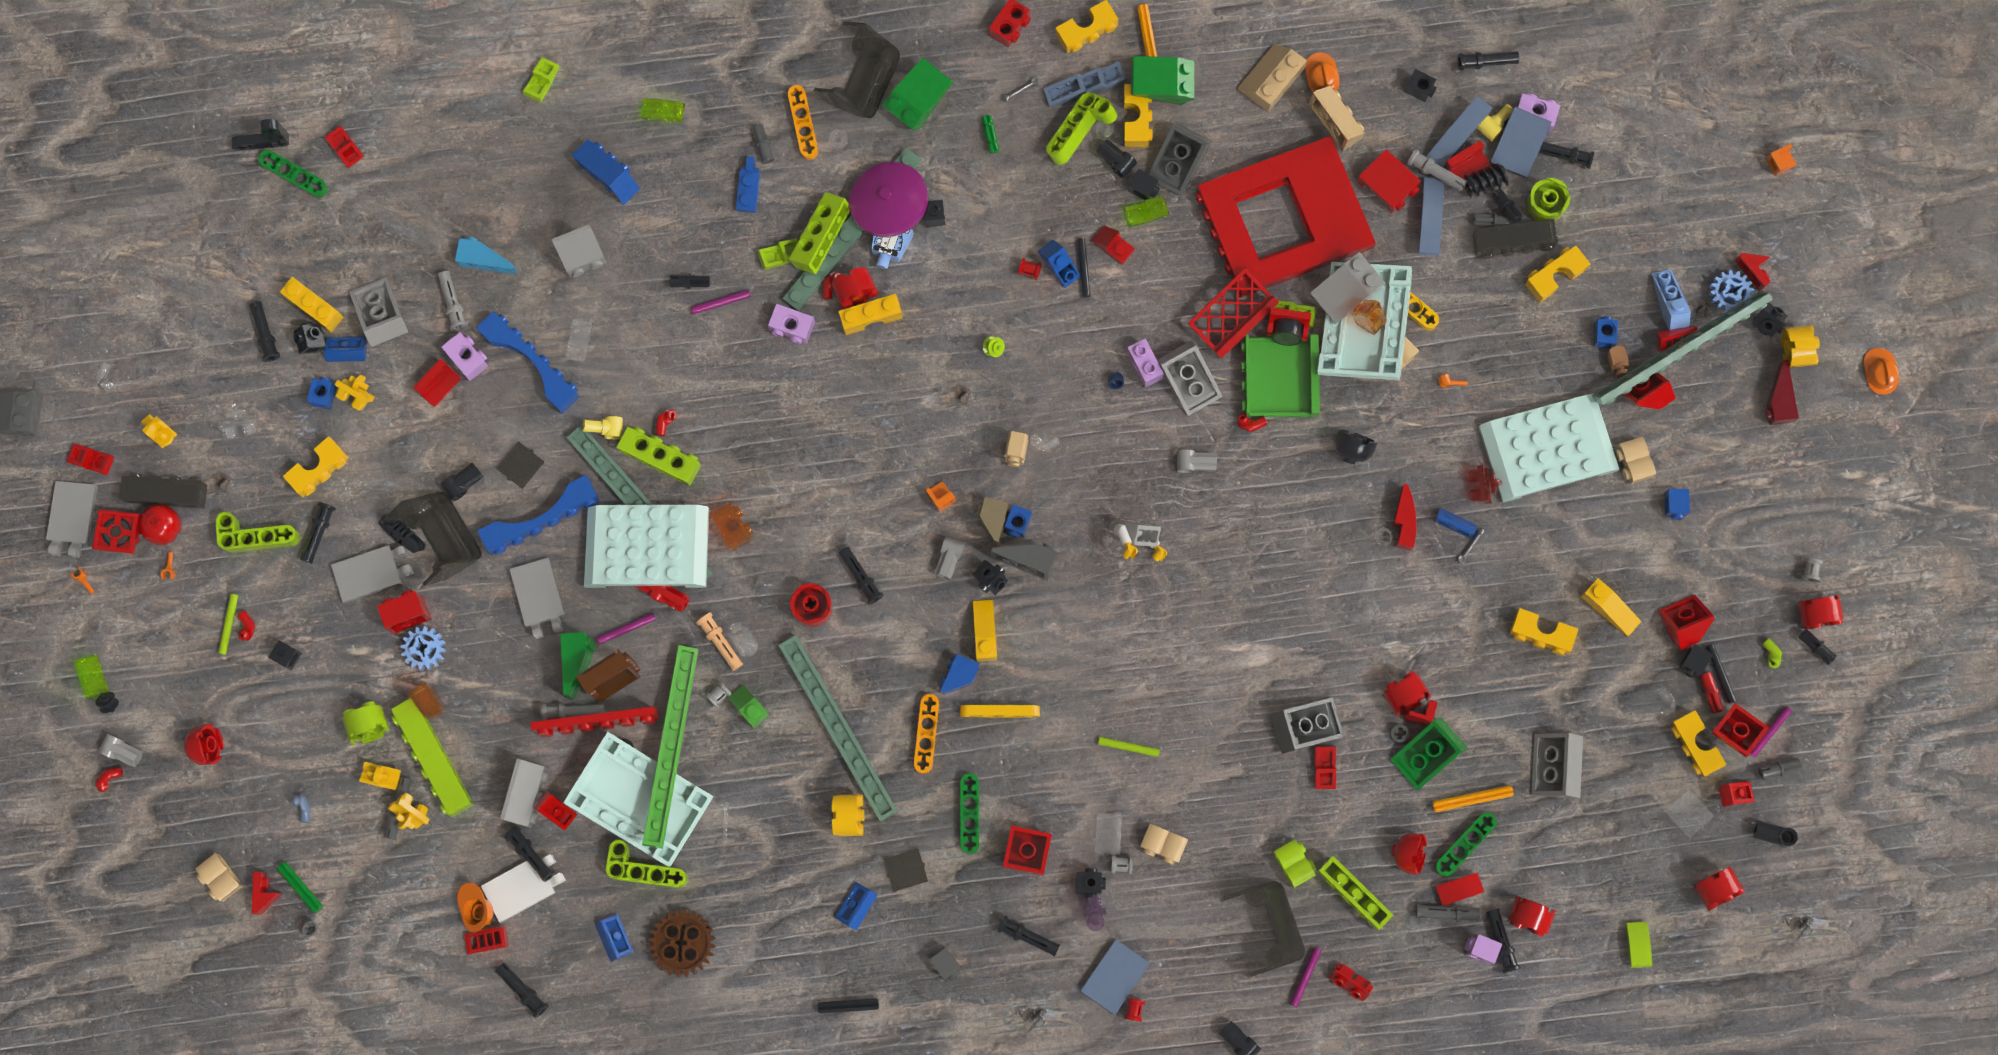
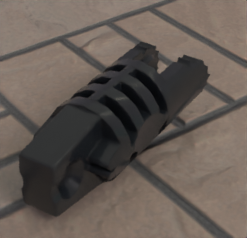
M388 513L384 514L379 520L378 524L384 531L400 543L401 546L410 550V552L416 553L426 549L425 542L400 520Z

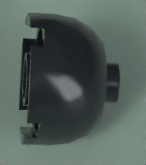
M1339 430L1336 439V449L1344 457L1343 461L1355 465L1356 462H1364L1372 457L1378 444L1374 442L1375 440L1358 433H1351L1350 435L1348 430Z

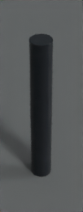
M1079 238L1077 241L1083 298H1088L1091 295L1085 238Z
M1714 643L1710 644L1706 648L1708 652L1713 654L1711 661L1729 704L1736 702L1737 700Z

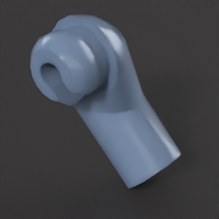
M302 794L300 796L294 795L293 805L300 806V823H310L311 806L306 796Z

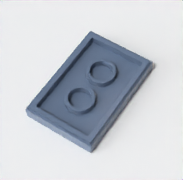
M1515 106L1491 162L1494 164L1498 163L1508 170L1528 177L1552 121Z
M1115 940L1081 992L1115 1015L1150 963L1118 940Z

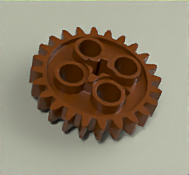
M678 909L675 912V916L668 912V919L660 917L662 924L654 923L658 928L657 931H650L655 935L654 938L648 939V941L654 944L648 947V949L655 951L650 957L658 958L655 962L656 966L663 964L661 971L669 968L668 975H672L674 971H676L677 977H680L682 972H684L685 977H688L689 971L696 975L697 967L704 970L702 963H710L707 956H714L710 949L716 948L715 945L711 944V941L715 940L716 937L709 935L714 929L706 928L710 922L705 921L702 923V915L696 919L695 911L690 916L687 909L684 910L683 915H681ZM686 925L684 941L687 942V945L682 947V961L679 962L681 946L677 945V942L682 940V926ZM676 926L678 934L671 938L668 935V930L670 927ZM692 928H697L699 935L696 939L691 940L689 938V931ZM674 947L676 950L675 956L670 959L667 958L665 953L667 948ZM694 949L696 951V958L689 961L686 953L688 950Z

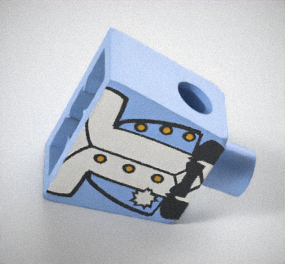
M913 229L894 237L873 236L872 254L879 256L876 263L877 267L887 269L890 260L900 262L913 238Z

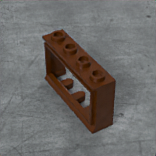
M617 649V654L615 652L582 672L583 675H576L585 692L590 694L591 697L593 696L598 703H601L640 678L638 674L641 671L639 666L626 651L622 653Z

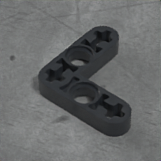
M264 119L260 121V134L232 137V149L245 151L288 146L289 134L278 120Z

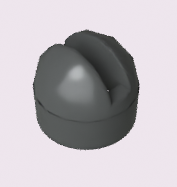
M304 919L299 925V931L304 936L311 937L317 931V924L311 919ZM306 925L310 926L309 930L305 928Z

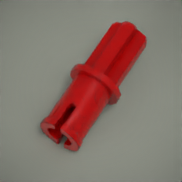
M1712 672L1699 676L1705 691L1703 695L1707 697L1712 713L1717 714L1724 711L1718 693L1720 690L1716 687Z

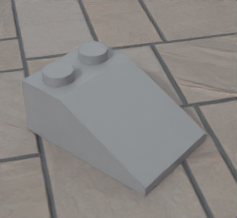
M590 225L552 239L569 277L581 276L585 273L584 271L599 269L604 263H607Z
M1358 252L1316 287L1310 295L1334 324H1337L1382 288L1385 282L1363 255Z
M387 277L349 291L363 332L371 347L408 333L407 326Z
M1192 341L1157 359L1164 377L1187 416L1223 397L1197 345Z

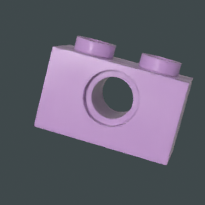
M1522 93L1517 107L1532 114H1535L1533 109H1539L1542 114L1535 115L1552 121L1548 133H1551L1561 105L1556 104L1555 101L1550 99H1539L1534 94Z
M776 304L768 327L772 331L771 334L782 338L784 335L789 337L794 343L801 344L803 342L807 344L815 324V319L813 316ZM789 322L796 323L794 329H787L786 325Z
M459 332L445 343L442 348L468 380L471 381L488 367L485 362L488 358L481 350L476 351L472 347L475 343L468 334L464 337ZM465 352H471V356L468 359H462Z
M1146 338L1127 348V354L1145 388L1163 379L1164 373Z
M1477 934L1472 936L1471 939H1467L1464 950H1467L1465 956L1487 965L1495 964L1502 944Z

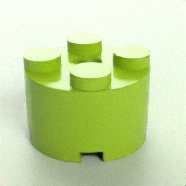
M1556 178L1538 181L1527 197V212L1539 222L1554 223L1562 217L1570 204L1571 198L1567 186Z
M374 701L364 703L361 708L348 709L343 712L342 722L349 743L352 745H357L356 741H361L362 744L376 741L384 736V731L387 733L390 731L382 706L375 705Z

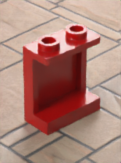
M1387 149L1359 175L1357 180L1359 185L1362 187L1366 185L1390 208L1389 212L1391 214L1395 210L1400 211L1406 204L1405 200L1409 196L1413 198L1420 189L1418 187L1421 182Z

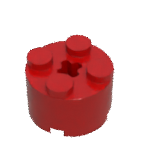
M866 267L850 270L851 274L845 277L843 273L832 281L833 290L842 310L868 302L867 300L879 294Z
M806 583L799 586L790 600V608L794 617L804 626L817 627L830 619L833 609L832 600L829 593L815 583ZM810 601L816 604L813 609L806 607L809 606Z
M1839 595L1797 602L1801 623L1805 630L1821 628L1822 623H1825V626L1843 624L1842 619H1844Z
M1414 671L1406 674L1403 677L1404 680L1398 683L1397 681L1391 682L1386 686L1387 690L1384 691L1383 696L1396 717H1399L1400 713L1403 716L1408 711H1413L1422 705L1421 700L1424 698L1426 701L1431 698V694L1419 674H1415Z
M1731 866L1694 885L1708 911L1745 893Z
M1516 895L1508 917L1511 920L1510 924L1520 929H1524V926L1529 927L1531 933L1541 937L1545 933L1548 934L1556 910L1551 908L1550 912H1548V907L1526 898L1520 901L1521 897Z

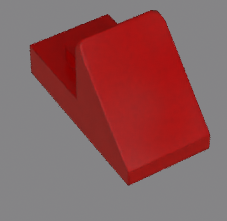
M1105 225L1092 239L1094 244L1121 265L1135 251L1134 247L1120 237L1119 231Z
M1742 253L1735 259V262L1759 291L1763 290L1771 281L1767 272L1759 267L1770 257Z
M1751 782L1729 783L1719 787L1723 807L1755 802Z
M548 791L534 807L564 831L578 815Z
M253 872L252 914L262 915L282 895L281 893H266V889H269L270 885L267 873Z

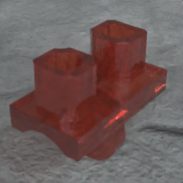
M1478 465L1477 469L1468 472L1469 482H1479L1480 489L1470 490L1471 501L1492 504L1491 493H1498L1497 486L1502 485V480L1496 479L1495 473L1488 475V468L1484 467V465Z

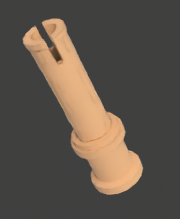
M710 612L700 618L696 624L702 627L707 634L706 638L709 641H713L732 671H735L743 663L722 635V628L717 626Z

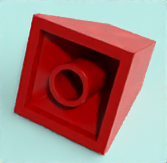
M1654 373L1649 376L1646 382L1636 384L1630 392L1622 394L1637 406L1659 410L1676 399L1670 381L1659 373Z
M1695 594L1658 610L1671 640L1680 650L1699 643L1715 619L1714 615Z

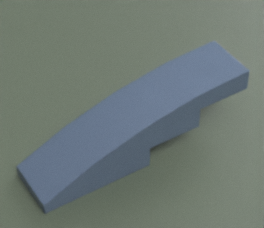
M1118 61L1102 69L1098 67L1082 75L1078 73L1044 88V92L1049 106L1054 107L1077 100L1087 92L1095 94L1126 82L1127 78L1122 64Z
M1477 96L1426 157L1433 158L1437 165L1444 167L1447 160L1459 151L1493 108Z
M1424 177L1419 228L1420 255L1439 256L1444 182L1437 178Z

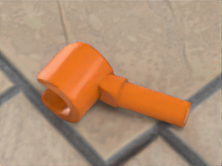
M1449 374L1441 375L1438 378L1442 388L1454 385H1468L1467 381L1450 380Z
M168 552L166 569L161 572L162 579H166L168 571L171 574L170 580H173L176 576L175 571L172 569L173 552Z
M77 567L80 570V575L76 576L71 572V577L81 582L88 592L93 594L95 591L87 582L86 572Z

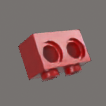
M1008 0L989 27V36L1009 48L1011 43L1015 44L1020 37V30L1028 26L1031 20L1030 9L1016 0ZM1014 13L1021 14V17L1016 19L1013 18L1012 15ZM1009 29L1011 32L1008 34L1001 33V30Z

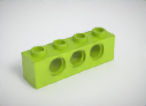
M825 192L822 199L819 200L814 214L810 217L807 227L800 235V240L791 252L789 260L796 269L817 274L850 212L849 203L845 198Z
M627 427L616 447L619 452L689 487L691 486L701 467L696 456L690 453L684 455L680 453L681 449L672 444L668 447L662 444L663 440L653 435L650 438L644 435L645 431L638 427L633 429ZM646 442L647 447L644 450H638L637 446L639 443ZM658 451L665 452L664 457L661 459H656L655 454ZM675 460L683 461L679 468H674L673 462Z
M1334 856L1317 871L1376 931L1380 930L1393 916Z

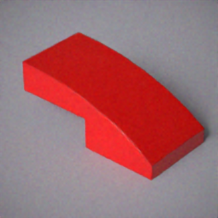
M341 126L325 137L348 168L364 158V155Z
M73 443L66 462L108 476L115 457Z
M1315 745V789H1336V746Z
M1478 872L1436 886L1442 906L1485 892Z

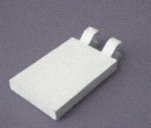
M551 854L542 859L548 867L556 863L554 856ZM526 861L485 883L481 888L488 901L492 904L499 923H502L555 894L556 892L553 887L566 880L562 873H558L547 882H543Z

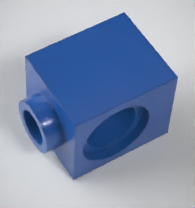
M1608 316L1600 317L1594 323L1593 347L1612 348L1616 346L1618 320H1612V317ZM1601 328H1607L1610 331V335H1604Z
M319 377L318 380L312 378L307 402L311 406L331 410L336 386L331 382V379ZM326 388V393L323 396H318L319 390Z
M1668 489L1664 493L1665 517H1671L1672 520L1684 519L1690 513L1689 489Z
M1013 505L1004 526L1007 535L1014 538L1019 536L1024 538L1032 517V511ZM1014 519H1021L1023 525L1021 527H1014L1012 521Z

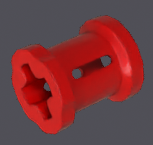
M1022 258L1018 275L1024 274L1037 280L1042 263L1036 264Z
M1127 998L1128 1007L1124 1019L1141 1022L1142 1007L1146 1001Z

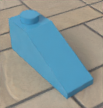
M473 237L459 238L455 262L459 267L518 274V270L512 263L477 241L478 239Z

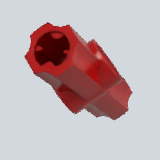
M634 586L647 593V596L657 602L665 603L681 613L686 609L690 600L689 596L672 586Z

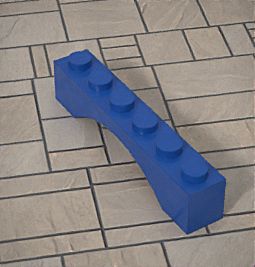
M493 311L476 329L493 346L514 350L533 362L541 374L546 398L563 414L579 398L576 393L578 389L570 381L566 383L562 379L564 375L557 368L553 370L548 365L550 361L543 354L538 356L534 352L536 350L535 346L530 341L525 343L521 339L523 335L515 327L511 329L507 325L509 321L501 313L497 315Z
M584 475L569 483L558 502L541 516L520 523L495 521L477 531L487 551L491 555H499L505 552L507 547L523 543L524 538L530 535L534 537L539 535L542 529L558 525L561 519L577 515L578 511L582 508L588 509V507L596 505V501L600 499L587 475Z

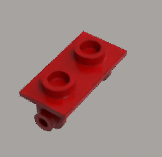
M1338 963L1328 978L1336 986L1347 990L1352 997L1363 1002L1373 989L1371 982L1360 975L1354 980L1352 977L1355 971L1345 964L1341 965Z

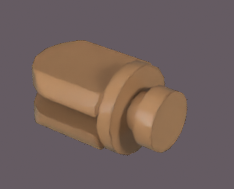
M1619 345L1613 346L1607 354V359L1612 372L1616 373L1617 378H1621L1628 373L1627 369L1630 363L1626 349Z

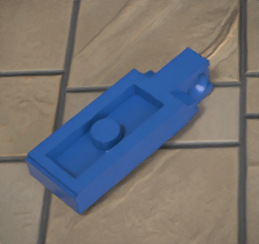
M747 156L746 167H741L736 211L756 213L760 173L759 168H755V157Z

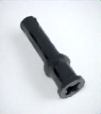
M1518 51L1482 54L1480 52L1467 55L1463 53L1458 54V68L1460 71H1463L1465 68H1476L1478 70L1482 66L1519 64Z
M1543 142L1538 153L1565 159L1572 165L1576 163L1590 169L1595 152L1582 151L1578 147L1570 149Z
M256 301V306H254V303H251L249 306L259 335L257 342L263 352V361L271 362L280 358V353L276 350V339L270 333L262 302Z
M322 502L318 503L319 509L315 518L312 519L313 527L300 560L310 564L313 563L325 528L330 526L329 520L332 512L336 510L335 507Z
M849 546L842 549L838 554L858 582V589L866 596L868 605L879 601L884 595L874 585V579L867 576Z
M519 826L510 829L504 836L505 840L511 842L517 854H522L543 882L550 880L554 873L531 847V840L525 838Z
M1499 908L1486 912L1495 940L1502 944L1498 957H1500L1504 968L1502 970L1503 974L1521 969L1514 955L1515 948L1510 945Z
M1006 915L997 931L998 933L1003 932L1013 937L1015 941L1020 939L1054 957L1060 947V944L1026 929L1023 923L1018 924L1008 919Z
M505 962L495 970V973L521 999V1004L529 1008L534 1018H538L549 1007L547 1003L544 1004L536 995L537 992L530 990Z

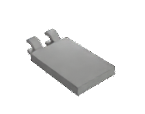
M63 481L55 482L46 540L51 541L48 553L52 554V556H61L62 543H71L68 555L73 558L81 557L82 544L88 545L97 485Z
M388 545L331 564L342 602L345 604L401 585V578L414 574L413 568L409 564L398 569L395 559L408 556L407 549L404 546H399L392 550L391 546Z
M550 558L511 568L510 573L525 627H532V633L536 639L544 637L540 623L550 620L553 631L555 633L562 632L563 627L560 617L566 615Z

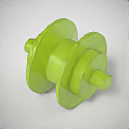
M989 336L985 339L983 351L986 355L999 357L1004 352L1005 344L1001 338Z

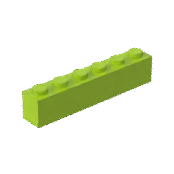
M411 697L392 708L391 710L394 715L391 717L396 726L400 725L403 730L401 736L405 743H410L413 749L410 752L414 760L421 763L423 768L420 771L425 779L429 778L432 784L430 789L433 795L440 798L442 803L439 805L443 813L455 817L474 806L471 797L418 700Z

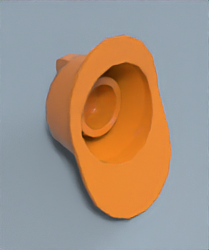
M1323 52L1312 54L1307 59L1305 66L1310 90L1315 92L1331 86L1333 90H1338L1339 74L1334 59Z
M1884 348L1871 349L1864 357L1867 383L1870 389L1877 394L1886 395L1892 393L1899 383V371L1895 358Z
M471 882L462 885L458 891L457 901L464 926L468 931L478 932L485 925L491 923L493 906L484 898L479 886Z

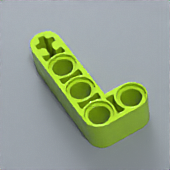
M1091 92L1084 93L1046 147V151L1054 163L1063 165L1068 162L1096 120L1104 124L1113 123L1117 118L1115 108L1104 97Z
M222 512L216 518L217 544L228 553L291 547L297 545L301 538L298 530L290 525L240 530L239 520L231 513ZM231 518V524L224 527L225 520ZM272 533V540L270 542H266V536ZM252 536V542L246 545V538ZM232 538V544L226 547V540Z
M615 840L610 844L606 865V873L610 878L618 881L671 888H683L688 883V875L685 871L678 868L629 862L630 846L626 842ZM619 844H623L625 847L622 855H616L615 848ZM615 865H620L622 868L618 876L612 874V868ZM638 867L641 868L642 875L640 878L634 879L632 876L633 870ZM660 870L663 875L662 879L654 881L653 873ZM678 873L683 877L682 881H678V884H676L675 880L668 879V875L677 876Z

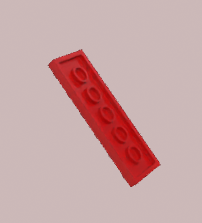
M653 706L531 722V730L541 735L542 738L552 737L553 733L557 732L561 733V735L574 734V730L592 732L596 727L608 730L614 729V725L632 727L635 726V722H643L644 725L654 724L655 720L660 719V714Z

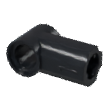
M1108 139L1096 151L1121 178H1124L1137 164L1134 157L1125 151L1122 152Z
M472 462L458 474L447 477L441 483V487L452 501H457L467 493V489L484 476Z
M1758 820L1754 828L1753 838L1787 848L1797 842L1798 834L1792 828H1784ZM1784 832L1790 834V843L1783 841L1782 834Z
M1232 1021L1219 1033L1237 1055H1257L1262 1050L1252 1038L1246 1036Z

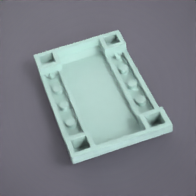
M1331 262L1330 275L1345 264V262ZM1370 264L1385 282L1382 288L1337 324H1334L1326 314L1318 375L1386 380L1400 379L1411 290L1412 266Z
M1593 394L1583 395L1495 419L1478 426L1502 503L1522 498L1525 495L1619 471L1599 404L1595 402Z
M595 505L588 507L584 587L685 586L686 588H706L709 507L701 505Z
M607 732L563 803L670 867L714 796L676 774L663 849L643 846L642 842L657 762Z

